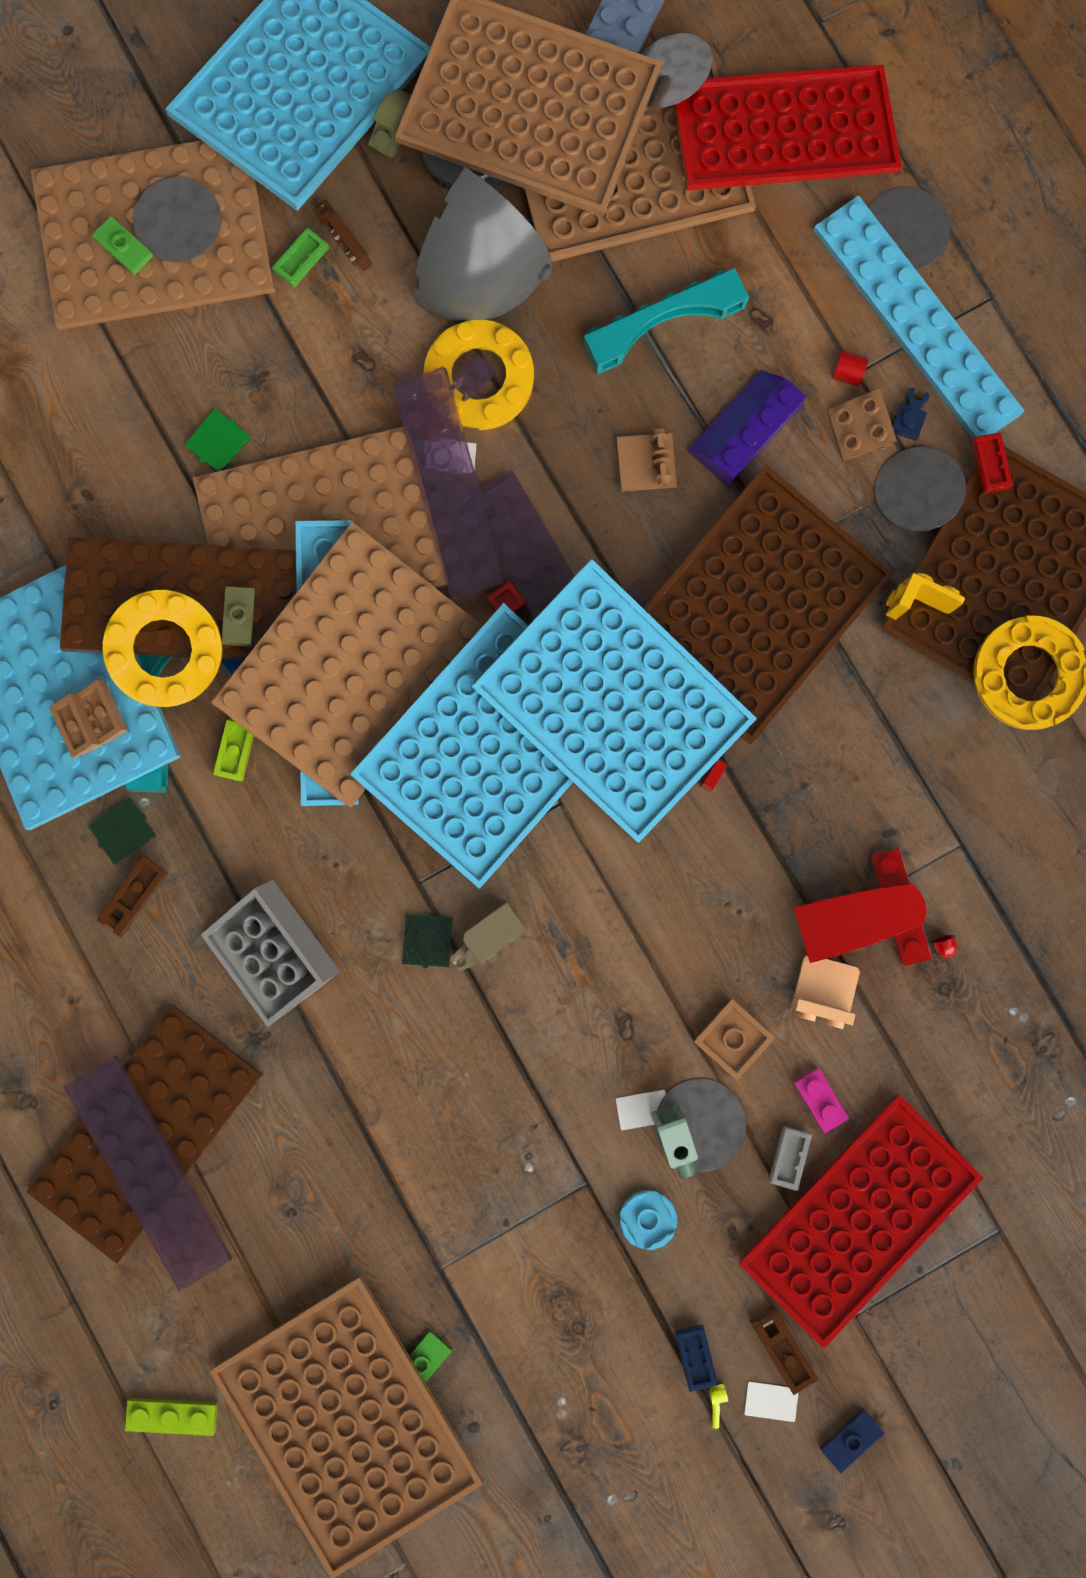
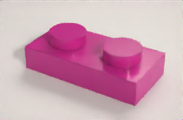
M819 1068L812 1070L793 1082L824 1134L849 1119Z

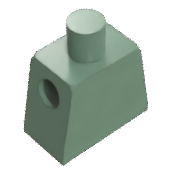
M676 1103L650 1112L670 1168H676L681 1179L693 1176L696 1171L692 1162L696 1161L698 1156L686 1119L678 1104Z

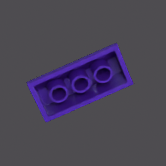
M760 370L693 443L688 452L725 485L730 487L800 410L807 396L786 378Z

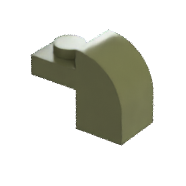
M402 89L389 93L379 106L373 119L376 121L368 143V145L390 158H394L400 144L396 142L395 135L411 98V95Z

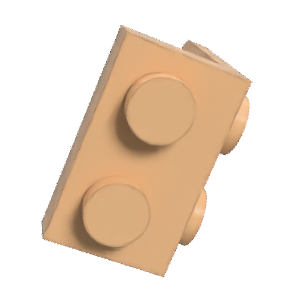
M808 955L804 956L791 1009L799 1011L798 1017L815 1021L816 1016L827 1019L826 1025L843 1029L844 1023L853 1026L855 1014L850 1013L860 974L859 969L828 959L810 963Z

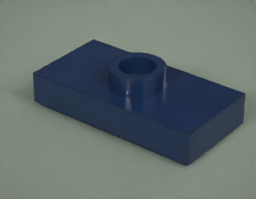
M703 1324L676 1330L675 1335L689 1392L717 1386L718 1383Z
M862 1408L819 1448L835 1468L842 1473L882 1437L884 1432Z

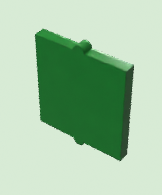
M214 409L184 446L198 456L201 463H207L218 472L225 470L250 440L251 436L238 427L234 419L229 420L217 409Z

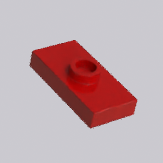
M1001 432L973 437L971 443L983 494L1011 489L1013 482Z

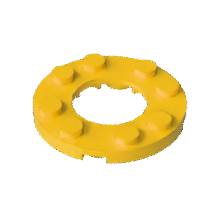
M469 320L448 328L431 345L424 363V383L429 400L447 421L462 428L464 426L479 430H489L508 423L526 406L534 383V365L527 346L514 331L494 321ZM471 349L494 352L501 358L506 368V379L503 387L495 395L487 399L474 400L464 396L456 389L452 381V369L455 361L463 353Z
M153 590L130 598L114 612L104 633L103 657L112 680L126 695L150 706L171 707L195 699L213 682L222 661V638L214 618L195 599L179 592ZM162 619L175 622L184 628L192 646L190 661L184 670L174 676L164 678L153 676L143 670L135 658L133 648L135 638L141 628L152 621Z
M1025 616L1007 621L989 633L978 649L973 670L977 694L989 713L1008 726L1023 730H1038L1056 725L1071 716L1080 706L1086 695V658L1083 652L1085 649L1077 636L1069 628L1056 620L1042 616ZM1022 646H1036L1044 649L1052 656L1057 666L1058 678L1055 686L1046 697L1040 700L1027 701L1018 698L1006 685L1003 670L1006 660L1014 650Z

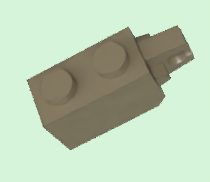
M506 902L465 932L463 940L465 944L450 960L459 972L477 963L482 964L485 961L490 965L503 956L500 950L509 944L511 948H514L526 939L523 933L527 929Z

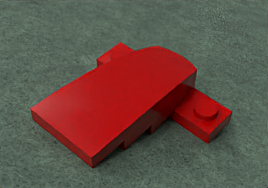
M900 848L871 856L881 888L854 892L794 907L810 963L845 954L894 936L904 966L932 959L922 925L925 923L927 914L926 903L921 892L909 882Z

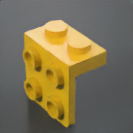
M913 573L889 595L886 602L889 609L886 615L896 620L910 609L914 599L941 612L950 614L963 604L965 598L959 595L960 592L951 586L945 585L942 587L934 583V579L926 574Z

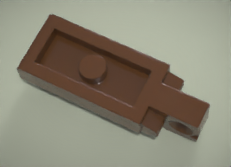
M327 199L314 207L313 210L320 223L330 226L331 229L328 231L339 245L343 242L347 247L344 253L353 266L358 263L363 271L371 267L372 263L368 255Z

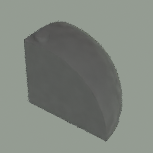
M465 167L444 199L448 204L442 216H435L429 228L415 275L420 278L419 284L414 286L415 299L418 306L435 316L457 322L489 320L511 311L527 299L541 281L544 282L548 279L553 266L545 243L532 225L498 191Z

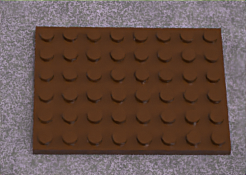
M1005 447L1013 487L983 494L976 466L966 483V495L960 510L950 521L941 526L914 572L915 574L923 573L934 579L933 582L942 587L946 585L957 589L960 592L959 595L965 598L963 604L950 614H946L914 599L909 610L896 620L888 617L881 628V631L974 684L973 670L978 649L989 633L1001 624L1025 616H1042L1060 622L1076 635L1086 617V493ZM1022 646L1014 650L1006 660L1003 669L1006 685L1018 698L1036 701L1040 698L1057 666L1052 656L1044 649L1036 646Z
M765 465L645 606L644 610L757 718L740 736L747 743L752 744L894 573L768 465Z

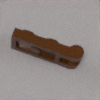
M142 856L103 909L97 921L103 926L108 925L113 928V933L120 938L124 936L131 923L169 872L147 856ZM117 909L125 914L121 920L114 916Z
M775 1306L767 1309V1314L759 1319L756 1316L749 1321L792 1394L795 1395L818 1381V1378ZM775 1323L778 1331L768 1336L765 1329Z

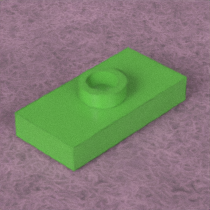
M112 216L92 235L97 243L133 275L153 257L151 251Z
M307 227L271 267L272 271L292 288H295L329 249V245Z
M430 1330L409 1356L426 1383L452 1352V1349Z

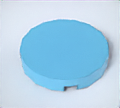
M642 1190L633 1193L624 1202L620 1210L619 1223L624 1237L632 1245L645 1250H654L663 1247L672 1239L677 1227V1214L674 1205L665 1195L655 1190Z

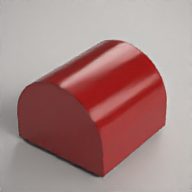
M842 350L832 379L859 387L869 358Z

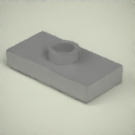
M783 1125L768 1180L769 1183L798 1191L812 1133Z

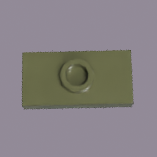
M225 587L222 645L252 647L255 588Z

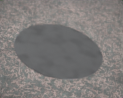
M690 33L672 34L652 43L641 53L644 56L662 62V69L647 106L653 108L672 106L687 99L702 86L710 73L713 58L711 48L703 38Z
M184 177L163 179L150 186L139 198L133 215L134 231L137 239L151 251L153 256L171 262L188 261L202 255L215 242L221 227L220 206L213 193L198 181Z
M914 187L893 188L879 195L869 206L870 211L916 270L933 263L945 250L950 236L949 219L941 203L928 192Z
M929 447L909 448L895 454L883 465L875 483L876 501L882 513L895 525L913 531L935 529L950 521L960 510L966 495V481L958 463L948 454Z
M708 1079L687 1080L667 1092L657 1110L676 1103L680 1107L698 1159L692 1162L695 1171H712L730 1162L739 1152L746 1134L745 1113L735 1094L724 1085ZM655 1129L656 1139L661 1150L663 1151L657 1131Z

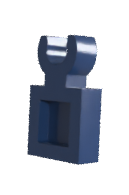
M912 387L906 394L905 400L907 405L902 403L899 405L892 426L895 434L916 441L919 438L927 412L920 410V408L928 401L929 393L925 392L921 400H916L913 397L915 388Z

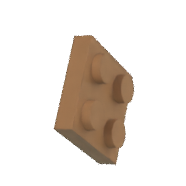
M730 999L693 1042L738 1081L775 1037L733 999Z

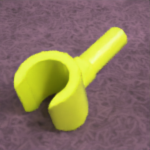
M724 1384L713 1386L709 1389L713 1409L712 1428L715 1429L719 1428V1404L728 1402Z

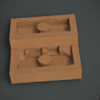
M97 679L78 693H69L49 707L72 758L87 754L128 731L106 681L102 679Z

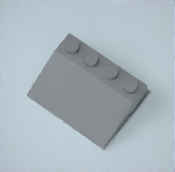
M274 880L254 888L201 934L267 1027L340 973V970Z

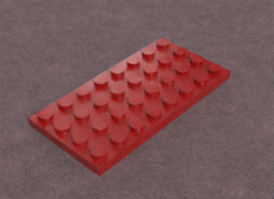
M884 65L707 78L694 94L673 105L687 191L899 173L902 168Z
M897 1094L738 1263L825 1349L983 1180V1177Z

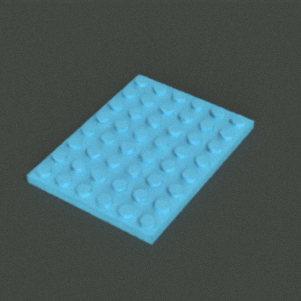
M263 0L165 109L169 117L298 211L374 124V116L385 97L394 90H403L421 70L431 47L367 0Z
M592 559L472 685L483 698L638 843L757 719Z
M66 565L0 598V769L25 830H32L181 757L161 708L140 703L126 695L112 680L106 668L103 653L66 652L60 650ZM135 655L137 662L144 670V667L141 663L139 656ZM97 679L105 680L128 731L87 754L72 758L49 707L69 693L80 692Z
M504 603L350 773L355 780L479 889L573 783L569 777L472 687L481 675L528 627Z

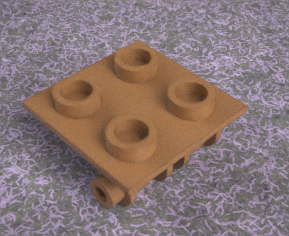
M880 388L828 409L844 462L878 448L886 450L892 447L891 443L897 441Z
M660 428L655 429L654 434L617 437L621 492L677 488L672 433H665V429Z

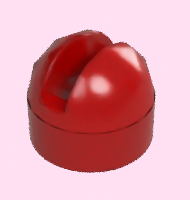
M955 935L941 936L932 941L938 955L944 958H950L955 955L957 951Z

